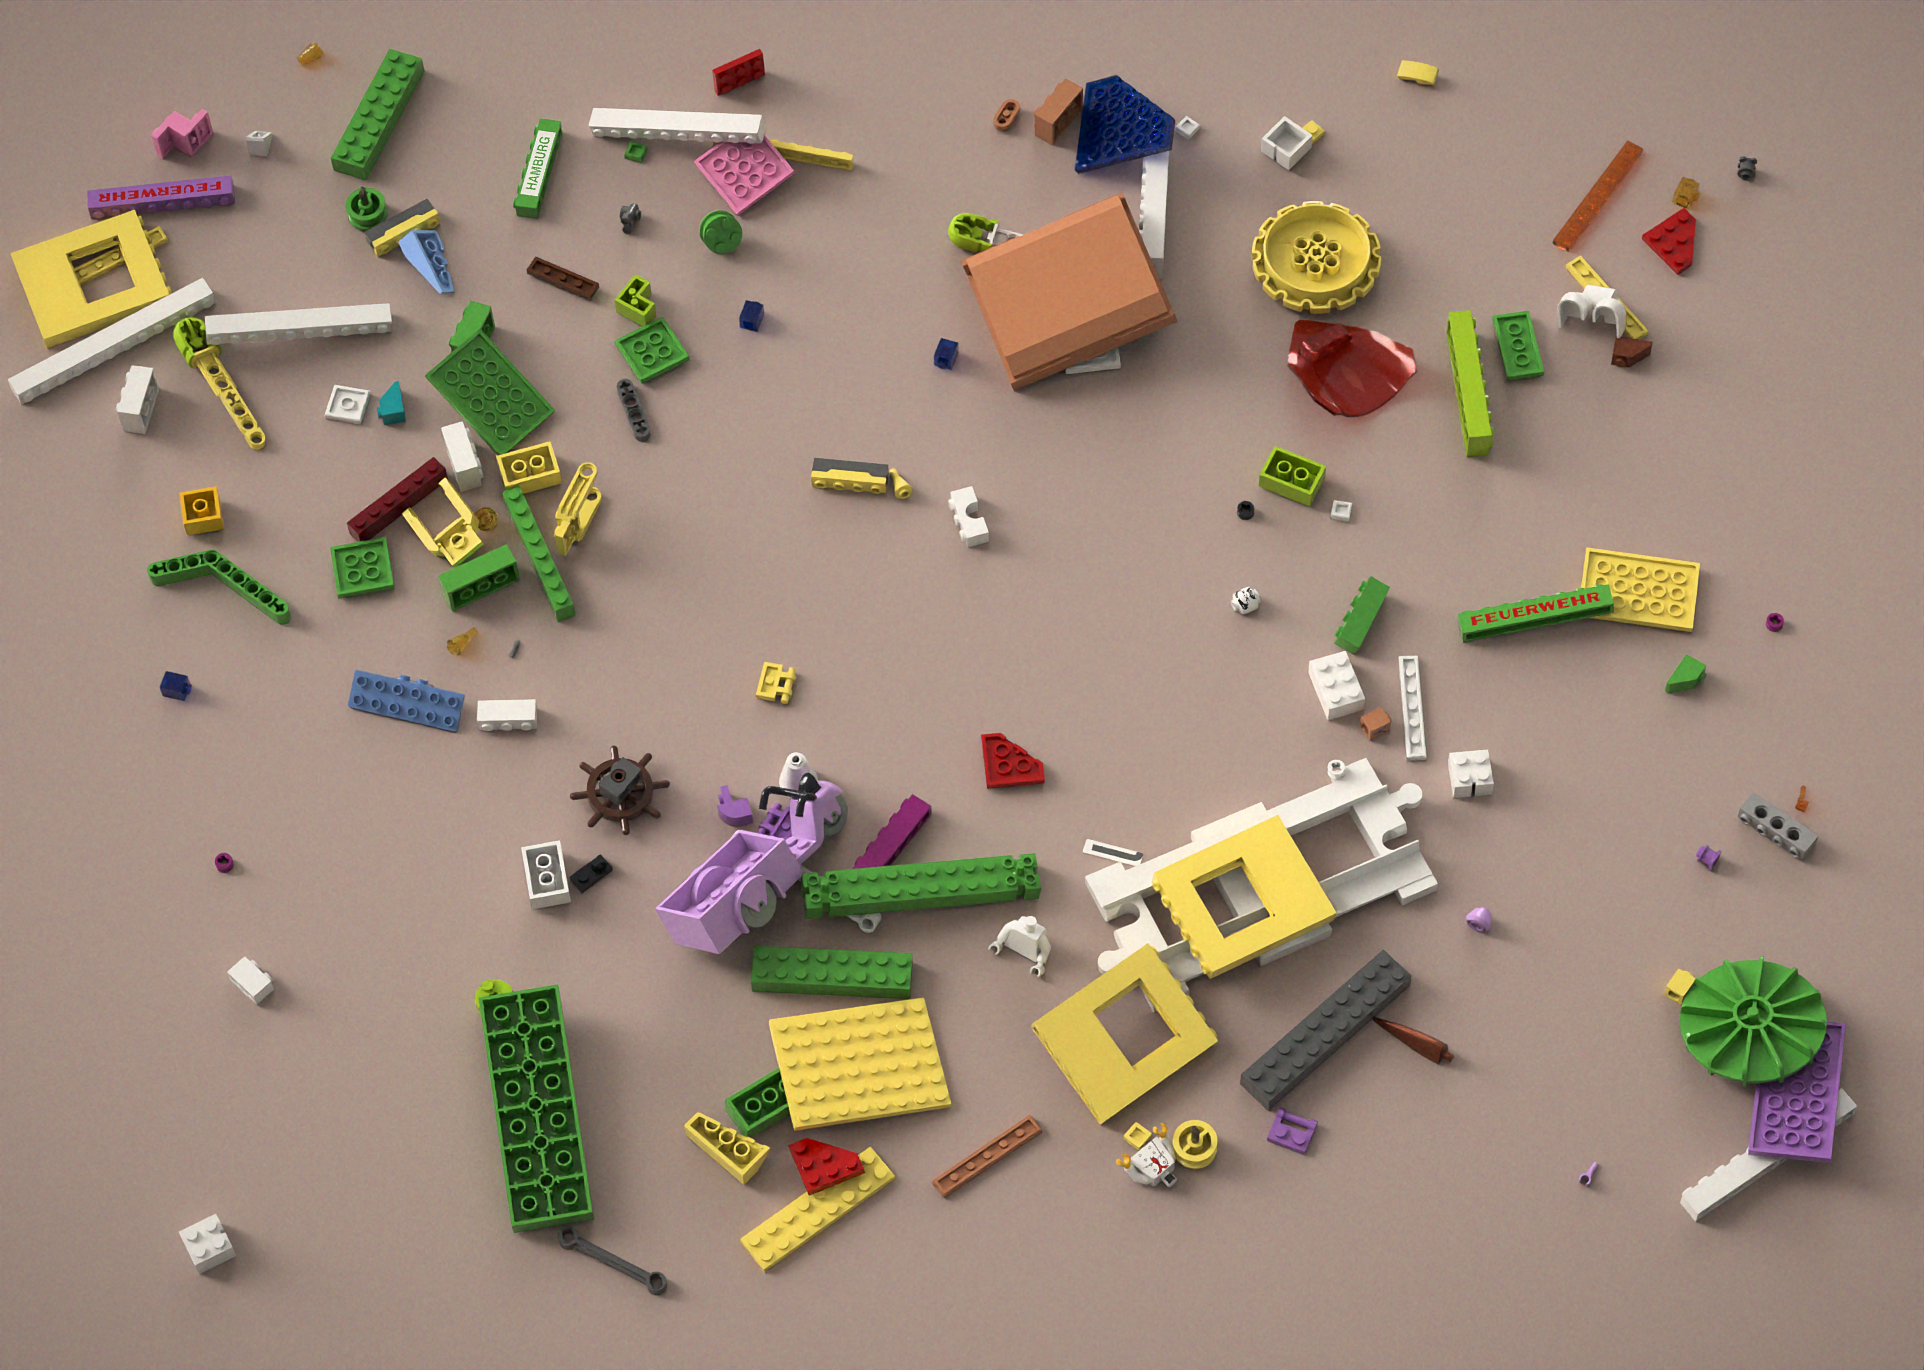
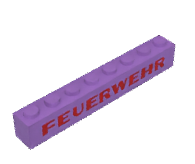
M231 175L87 191L88 210L91 219L118 216L135 210L136 214L155 213L158 211H173L235 203L234 184Z

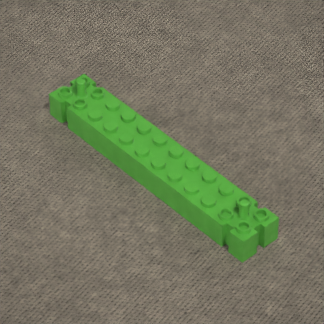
M1035 853L1020 854L1019 859H1013L1012 855L825 871V876H818V872L802 873L800 883L802 898H804L805 919L821 918L822 913H828L829 917L1008 902L1016 901L1017 896H1023V900L1039 899L1041 892L1039 874H1036L1038 865Z

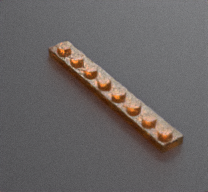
M1627 140L1553 239L1555 246L1567 252L1570 251L1642 154V147Z

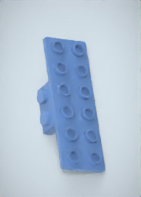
M355 670L348 707L456 732L459 727L465 695L435 688L434 685L428 684V680H410V676L399 674V677L392 678Z

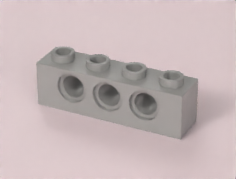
M1754 792L1739 809L1738 818L1742 823L1750 825L1760 835L1771 839L1776 846L1784 848L1794 858H1799L1803 861L1816 845L1817 834ZM1789 837H1794L1797 840H1791Z

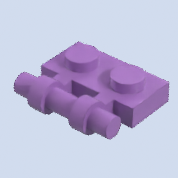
M775 803L773 808L768 810V816L765 821L760 823L757 833L763 835L770 833L769 836L785 840L792 837L790 807H786L784 812H781L782 805ZM774 819H778L775 826L771 825Z

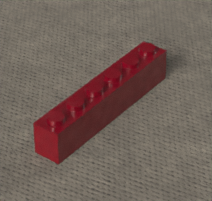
M432 457L347 522L349 534L357 542L370 540L399 518L406 509L412 508L440 486L438 483L444 478L448 479L446 468L435 457Z

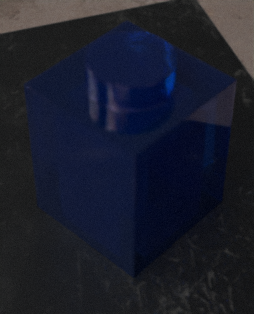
M745 301L739 316L740 328L758 332L764 317L763 304L757 301Z
M941 338L934 353V366L952 370L959 353L958 342Z
M169 671L165 672L160 684V690L164 697L185 701L192 688L188 676Z

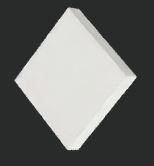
M334 385L324 415L325 419L361 425L371 395L370 391Z

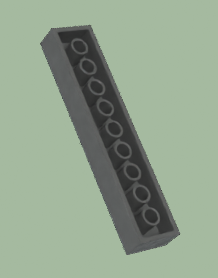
M1382 950L1241 1074L1240 1085L1269 1111L1410 986L1412 975L1385 950Z

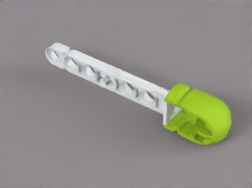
M971 213L958 214L953 218L948 228V235L954 245L977 253L1017 236L1024 235L1000 229L998 220H987L986 217ZM980 229L992 231L987 237V241H990L989 243L983 240H976L981 239L983 230Z

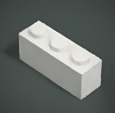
M536 700L478 701L477 723L479 730L510 731L512 729H522L527 731L537 729Z

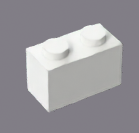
M244 957L227 973L230 980L257 1005L274 990L272 985L273 979L268 973H262L259 970V965L254 960L249 961Z

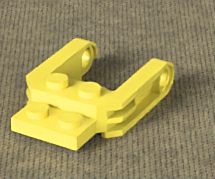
M586 462L579 466L555 515V519H557V528L554 533L556 546L558 547L559 555L565 557L573 542H579L583 539L602 502L601 492L598 488L593 487L594 481L597 478V468L592 463ZM585 470L593 471L590 476H584L583 472ZM590 494L597 495V498L593 501L587 499Z
M444 478L438 484L446 491V496L461 514V518L456 519L434 539L410 507L402 515L432 554L438 557H446L451 565L456 568L484 543L477 535L479 519L451 482Z

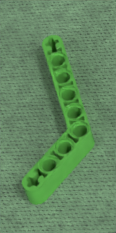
M207 550L154 562L147 568L150 581L155 586L213 575L276 623L283 625L291 620L288 604L215 550Z

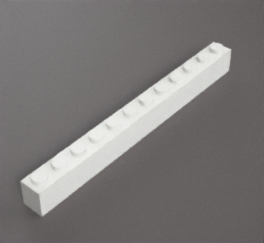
M201 278L9 378L10 387L21 405L30 402L35 397L47 393L54 387L64 384L66 381L81 375L91 368L97 367L100 363L114 358L117 354L129 350L131 347L146 341L165 329L177 325L182 319L192 317L201 310L211 307L216 303L213 292L205 280Z

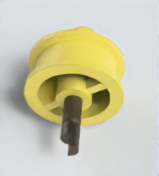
M1190 1120L1182 1123L1173 1135L1176 1160L1182 1166L1189 1169H1201L1208 1166L1214 1160L1217 1153V1135L1214 1129L1209 1124L1200 1120Z

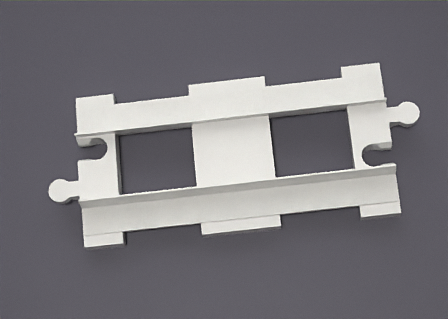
M1367 758L1345 766V775L1338 780L1331 778L1332 783L1268 811L1260 802L1191 831L1192 843L1125 871L1120 861L1085 876V884L1105 922L1126 913L1133 914L1138 918L1135 923L1114 931L1115 941L1119 949L1116 951H1104L1098 957L1099 971L1101 974L1106 973L1149 943L1150 946H1154L1158 951V957L1162 963L1165 962L1169 966L1172 977L1181 983L1182 991L1185 995H1189V989L1185 982L1204 973L1201 970L1199 959L1193 956L1188 941L1182 940L1167 946L1143 901L1144 898L1159 892L1152 885L1154 872L1276 815L1280 817L1290 836L1349 811L1375 858L1319 882L1336 911L1335 917L1393 892L1401 905H1405L1437 891L1438 883L1420 853L1419 840L1395 850H1390L1383 845L1386 841L1407 833L1406 822L1400 813L1405 808L1412 809L1420 805L1422 800L1421 788L1416 784L1408 783L1403 785L1399 791L1389 794L1387 784L1382 786ZM1241 866L1213 879L1234 917L1217 925L1223 938L1270 917ZM1327 923L1256 957L1261 967L1332 935V928ZM1143 992V994H1144V996H1145V998H1146V1000H1147L1149 1006L1151 1007L1153 1013L1156 1012L1157 1010L1155 1009V1007L1153 1006V1004L1150 1002V1000L1148 999V997H1147V996L1145 995V993Z

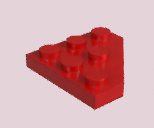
M1682 208L1642 235V240L1677 275L1692 266L1696 219L1685 208Z
M1002 733L981 734L987 789L1045 783L1043 762L1034 759L1026 750L1006 739V736Z
M804 1138L788 1145L808 1195L865 1173L858 1153L810 1138Z

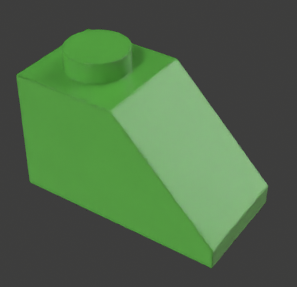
M1686 654L1667 681L1665 692L1673 693L1695 689L1697 684H1702L1706 678V665Z

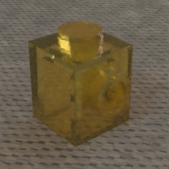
M1682 177L1674 192L1672 203L1689 210L1693 201H1697L1701 191H1698L1700 183L1693 179Z

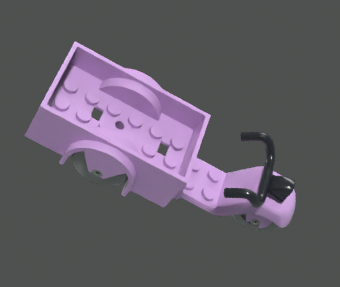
M805 773L801 777L798 790L776 786L766 787L761 794L759 809L767 810L770 794L792 797L790 799L792 837L785 840L783 838L739 830L705 863L696 868L674 892L655 908L675 944L720 954L741 933H749L748 927L759 928L766 925L775 913L776 897L784 899L786 897L785 892L802 876L801 864L822 845L824 837L834 836L844 827L848 808L845 799L841 795L843 792L841 788L828 781H817L810 773Z

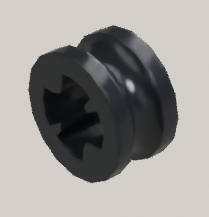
M1249 501L1240 502L1237 507L1238 517L1242 520L1251 519L1254 515V505ZM1243 508H1244L1245 510H1248V509H1249V512H1248V513H1247L1246 511L1242 512V509H1243Z

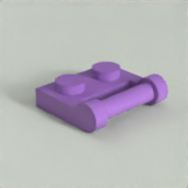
M1280 1107L1268 1134L1267 1141L1305 1155L1318 1121L1313 1119L1311 1121L1286 1112V1109ZM1284 1119L1308 1128L1307 1133L1281 1122Z

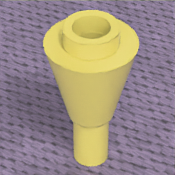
M891 469L889 473L893 479L896 498L905 499L909 497L912 493V487L899 476L896 469Z

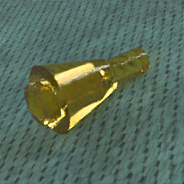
M472 627L468 632L448 640L447 648L449 652L460 655L470 639L478 633V630Z

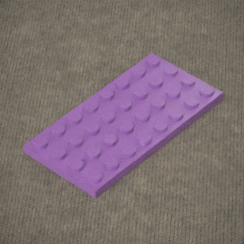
M1827 1022L1825 1039L1810 1066H1805L1798 1072L1785 1077L1784 1082L1780 1084L1777 1080L1756 1083L1748 1155L1831 1163L1846 1023Z

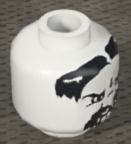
M1246 587L1234 592L1231 605L1234 611L1238 610L1240 614L1244 615L1257 610L1261 601L1255 589Z

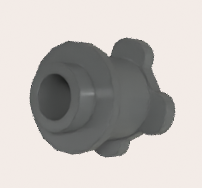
M1740 157L1738 176L1743 180L1754 178L1756 175L1755 164H1757V159Z

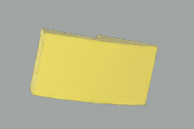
M1402 60L1397 76L1402 80H1416L1418 84L1434 85L1439 69L1428 64Z

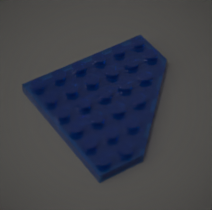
M1118 75L1086 83L1075 171L1081 174L1172 150L1175 119L1142 93H1139L1130 84L1122 80Z

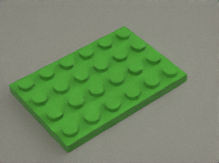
M481 329L477 330L425 375L426 379L497 455L509 452L555 411Z

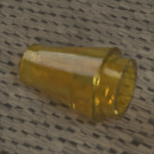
M315 42L313 44L310 43L296 58L301 66L321 58V55L324 53Z

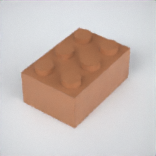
M1066 78L1062 83L1057 84L1051 96L1048 95L1044 104L1038 107L1034 113L1035 136L1051 145L1058 140L1083 110L1082 87Z

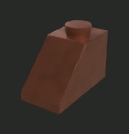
M1616 336L1611 365L1631 367L1651 354L1653 342L1620 337L1619 339Z

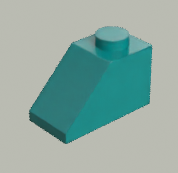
M395 381L379 400L380 407L377 408L379 419H383L384 425L406 421L399 381Z

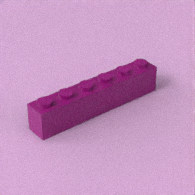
M913 794L909 799L906 798L902 802L900 810L897 813H893L890 817L888 825L880 829L876 840L868 844L864 855L857 858L852 869L891 866L932 815L931 805Z

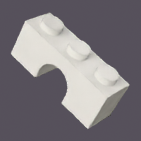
M970 486L950 492L951 499L948 500L950 510H954L956 514L954 515L956 526L961 528L959 534L962 542H966L967 548L989 542V532L984 518L973 519L968 517L970 513L978 511V501L973 487Z

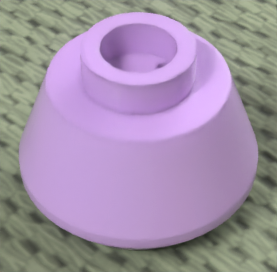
M1480 907L1470 912L1466 916V921L1473 930L1484 933L1491 929L1492 916L1488 909Z

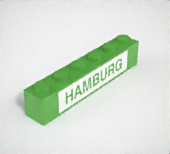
M540 118L539 124L535 125V138L530 142L531 151L526 156V169L523 168L522 183L518 184V197L514 198L513 208H516L517 216L535 219L539 217L563 132L561 121Z

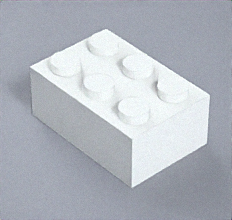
M132 365L130 372L126 374V385L121 390V401L116 406V414H118L119 422L122 424L125 432L146 434L160 389L153 368Z
M463 421L442 427L445 447L460 492L482 486L481 478H484L481 470L482 467L479 457L476 455V449L471 440L469 428L464 427Z
M1346 651L1309 661L1308 673L1327 720L1364 710L1365 697Z
M560 840L521 847L532 910L570 903L571 898Z

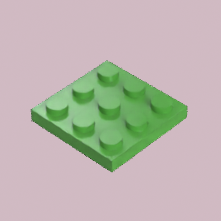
M663 317L614 341L615 346L641 384L690 360L689 355Z
M386 537L330 547L338 599L394 589Z

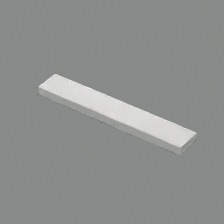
M1399 656L1407 761L1426 760L1418 656Z

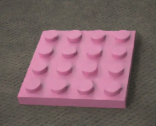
M765 135L762 143L749 144L747 142L732 143L721 141L694 161L698 169L737 216L795 174L791 166Z

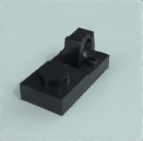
M600 854L572 874L570 880L583 893L613 871V868Z

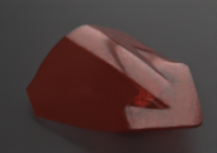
M1302 319L1295 322L1287 366L1296 375L1313 401L1334 416L1359 417L1375 411L1391 400L1408 380L1417 373L1413 349L1379 333L1360 327L1342 325L1341 323L1332 324Z

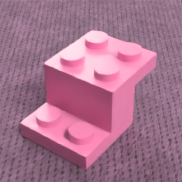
M201 109L198 114L193 116L192 120L174 111L170 116L166 117L159 128L154 130L151 136L158 157L164 159L174 147L192 157L214 132L208 112Z

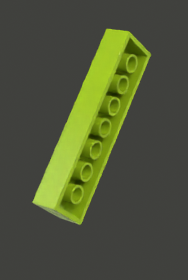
M1471 310L1449 312L1446 330L1466 457L1489 455L1490 448H1493L1492 438H1494V428L1490 427V422L1492 421L1491 411H1487L1489 398L1484 392L1486 391V380H1482L1484 368L1483 364L1479 362L1481 350L1477 348L1479 342L1478 333L1474 332L1476 320L1475 317H1472Z

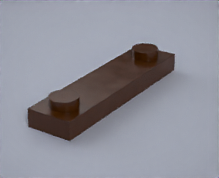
M536 256L527 268V274L590 301L599 289L598 282Z

